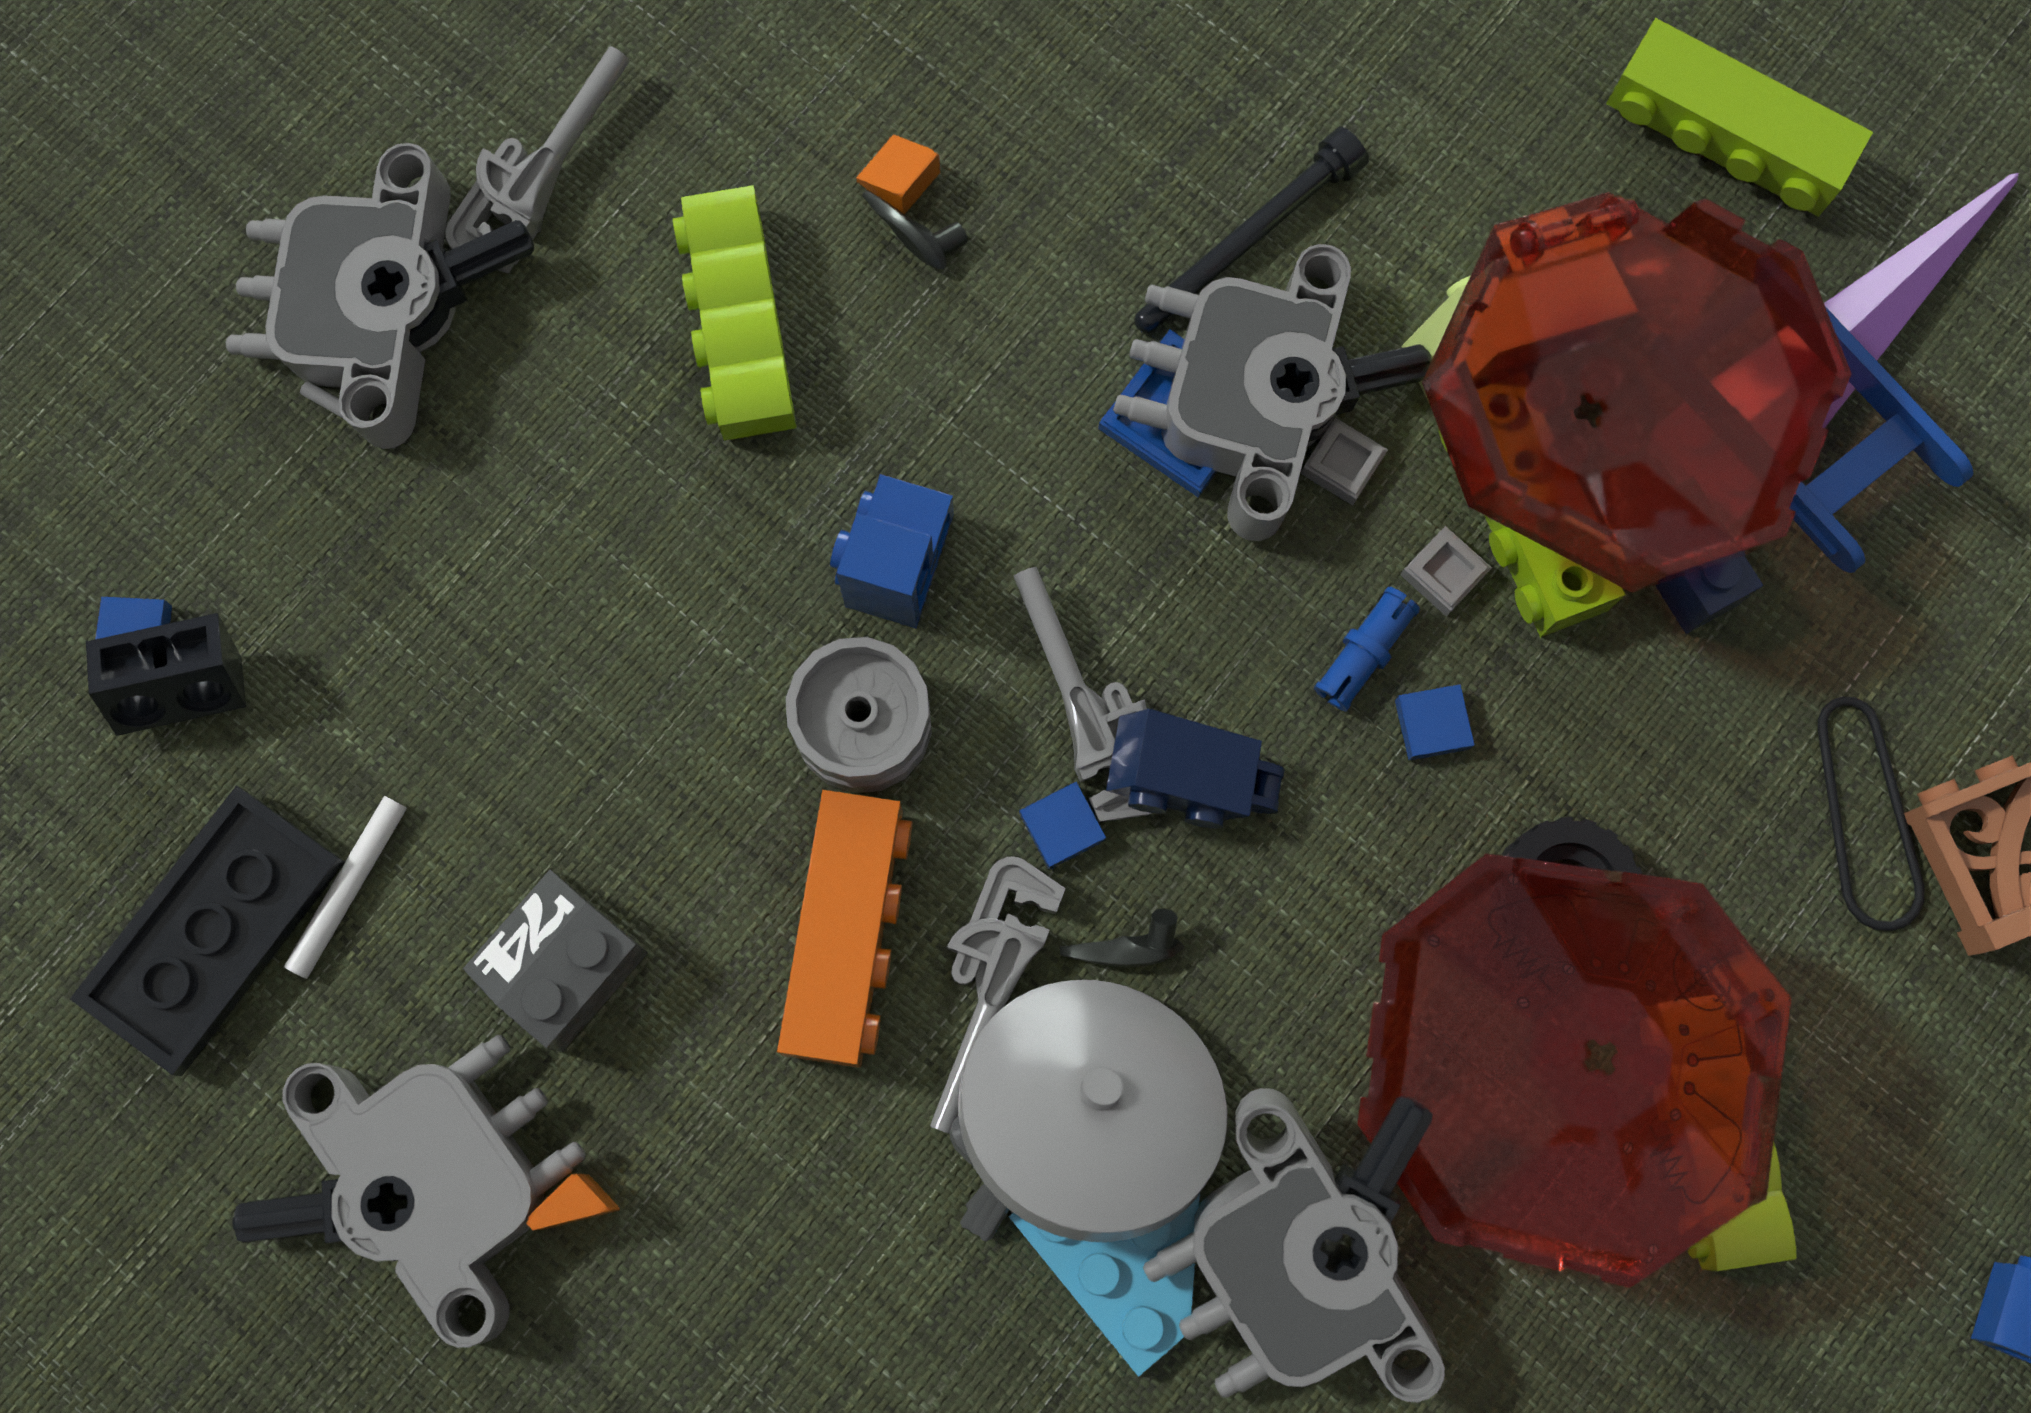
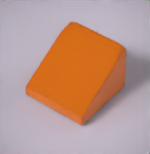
M893 134L856 177V181L905 215L939 175L940 156L928 147Z
M571 1174L527 1217L528 1221L526 1224L532 1230L549 1229L616 1212L620 1208L589 1174Z

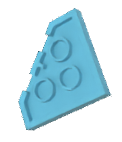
M1200 1194L1184 1212L1161 1228L1139 1237L1114 1242H1087L1057 1236L1037 1228L1015 1213L1009 1215V1218L1138 1377L1184 1338L1179 1328V1323L1182 1319L1191 1315L1195 1263L1177 1274L1166 1276L1157 1282H1151L1148 1279L1143 1266L1147 1261L1156 1257L1159 1251L1194 1232V1219L1199 1207Z

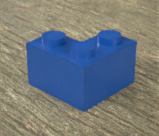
M880 474L874 493L868 491L863 493L851 531L841 530L832 551L830 567L837 569L835 584L840 586L846 608L917 629L954 516L952 495Z

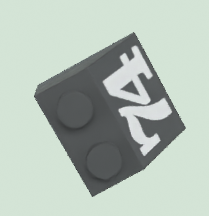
M549 870L465 965L463 970L502 1011L545 1048L562 1053L648 952L557 874Z

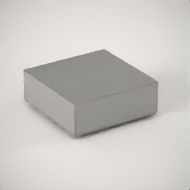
M1335 418L1300 474L1349 504L1354 505L1388 449Z
M1445 526L1404 568L1400 575L1447 617L1488 574L1492 567Z

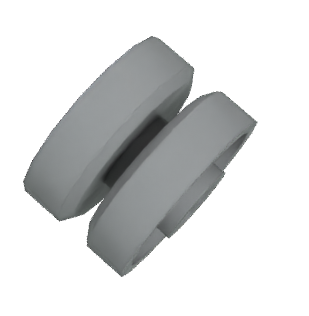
M869 637L837 639L813 651L794 673L786 696L787 726L806 766L827 785L852 793L882 791L906 779L922 761L932 734L927 686L915 663L894 645ZM865 708L868 718L861 722H854L851 712Z

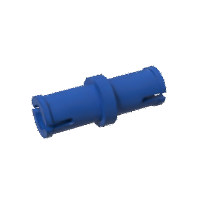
M1387 587L1383 592L1382 598L1359 629H1350L1342 641L1346 647L1321 681L1317 682L1314 686L1316 693L1322 698H1325L1328 694L1331 696L1328 703L1342 711H1347L1351 706L1350 703L1376 668L1384 669L1392 658L1388 651L1412 618L1417 616L1420 611L1419 606L1412 599L1407 604H1404L1402 601L1407 595L1395 588Z

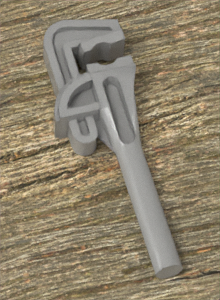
M611 46L607 49L544 145L528 155L522 144L514 138L503 141L495 154L482 149L476 166L477 180L446 227V239L452 249L493 231L486 223L492 213L505 225L515 220H520L528 229L532 240L538 232L540 233L546 206L563 160L630 62L622 52ZM518 261L502 267L498 271L509 274Z
M1032 567L1017 573L1013 577L1062 693L1073 742L1074 770L1081 783L1093 778L1100 769L1110 770L1119 716L1145 710L1147 707L1145 700L1132 703L1127 689L1118 682L1110 683L1106 686L1101 695L1102 698L1085 685L1037 567ZM1106 790L1087 800L1098 823L1152 814L1128 807L1129 797L1107 792Z
M1005 857L992 866L970 923L960 928L947 946L948 950L958 953L952 966L954 981L961 985H967L972 983L975 978L978 995L976 1008L930 1124V1127L950 1134L953 1121L958 1116L959 1087L963 1070L974 1042L989 1020L1006 1005L1024 970L1044 947L1050 931L1038 925L1025 926L1020 923L1017 917L1010 914L1007 915L1005 921L998 920L1009 891L1016 893L1014 900L1016 905L1033 904L1043 912L1056 915L1066 889L1019 857Z

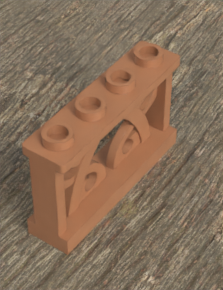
M2013 755L1975 770L1980 783L1960 790L1956 780L1952 779L1918 793L1917 796L1922 806L1904 813L1907 823L1912 826L1962 931L1957 932L1968 956L1994 951L2031 936V872L2019 875V865H2031V851L2021 852L2024 833L2031 816V762L2018 767ZM2018 782L2003 808L1995 800L1984 796ZM1970 810L1977 812L1982 818L1983 825L1979 832L1967 830L1963 833L1969 840L1977 844L1992 843L1990 856L1978 857L1969 855L1956 846L1950 834V825L1958 812ZM1989 870L1991 899L1995 913L1994 918H1991L1969 871Z

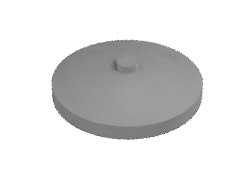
M1098 980L1060 981L1030 990L1012 1000L989 1020L978 1035L966 1061L959 1087L958 1117L961 1136L967 1154L984 1184L1000 1202L1023 1220L1039 1229L1073 1240L1087 1242L1128 1240L1155 1231L1171 1222L1192 1204L1205 1187L1220 1159L1227 1130L1226 1096L1216 1064L1202 1040L1180 1016L1158 1000L1130 987Z

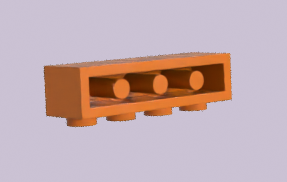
M822 790L777 1053L782 1056L861 1068L863 1053L875 1055L881 1015L870 1014L874 987L885 989L887 985L891 950L881 948L885 922L892 924L897 922L902 893V885L891 884L895 858L907 860L912 833V821L902 820L903 810L900 801Z

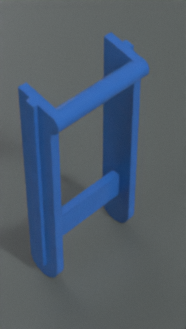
M1770 247L1759 254L1755 283L1675 345L1662 331L1653 338L1652 349L1647 352V359L1651 362V369L1655 376L1661 382L1670 384L1837 567L1845 572L1853 573L1865 563V555L1856 540L1835 519L1833 514L1911 451L1914 450L1940 479L1951 486L1960 487L1973 476L1972 465L1961 449ZM1772 300L1886 421L1806 486L1693 364V362Z

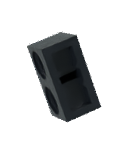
M218 613L86 641L88 692L116 736L246 707L242 657Z

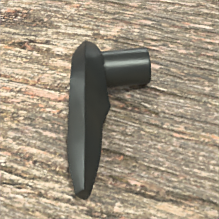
M867 190L862 194L864 199L890 226L906 248L929 266L944 270L947 263L945 255L968 242L965 230L958 222H954L932 234L925 226L902 214L881 197Z
M1157 909L1152 913L1149 933L1146 935L1122 936L1110 941L1060 946V955L1099 965L1128 968L1164 962L1185 947L1182 942L1174 939L1178 921L1177 915L1168 909Z

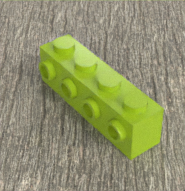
M1657 18L1654 19L1606 103L1618 110L1626 120L1637 125H1646L1671 138L1682 150L1695 154L1699 153L1724 166L1735 178L1745 182H1754L1780 196L1782 201L1788 206L1797 210L1808 211L1818 217L1842 190L1873 134V131Z
M1519 370L1453 395L1439 417L1441 420L1438 425L1440 438L1448 454L1451 456L1457 455L1466 474L1463 481L1466 496L1476 511H1483L1492 531L1489 533L1492 553L1500 566H1508L1517 586L1515 589V601L1523 619L1529 624L1534 623L1541 638L1608 612L1625 596V593L1521 371Z

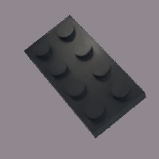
M236 785L75 991L70 1000L171 1075L183 1076L332 881L345 861L249 792Z

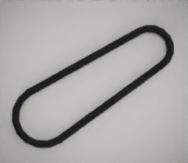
M1842 696L1826 704L1818 717V736L1842 895L1848 910L1860 923L1875 930L1894 931L1908 926L1920 914L1925 901V884L1876 712L1866 702L1856 697ZM1842 706H1853L1861 710L1867 716L1914 883L1915 899L1911 909L1902 918L1891 922L1878 921L1867 916L1857 906L1852 893L1828 735L1829 716L1836 708Z

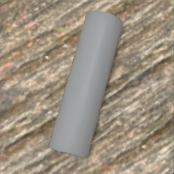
M309 381L302 385L300 389L301 395L343 418L339 411V398Z

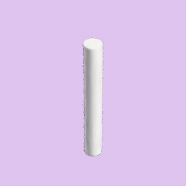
M386 796L383 797L286 961L284 968L307 979L404 815L406 807Z

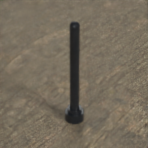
M1341 126L1337 127L1319 142V151L1313 156L1314 163L1172 282L1169 287L1197 294L1329 181L1337 183L1341 179L1349 181L1369 163L1368 154L1360 140L1348 129ZM1146 304L1136 313L1134 323L1139 331L1149 333L1168 319L1172 313L1162 311L1157 306Z

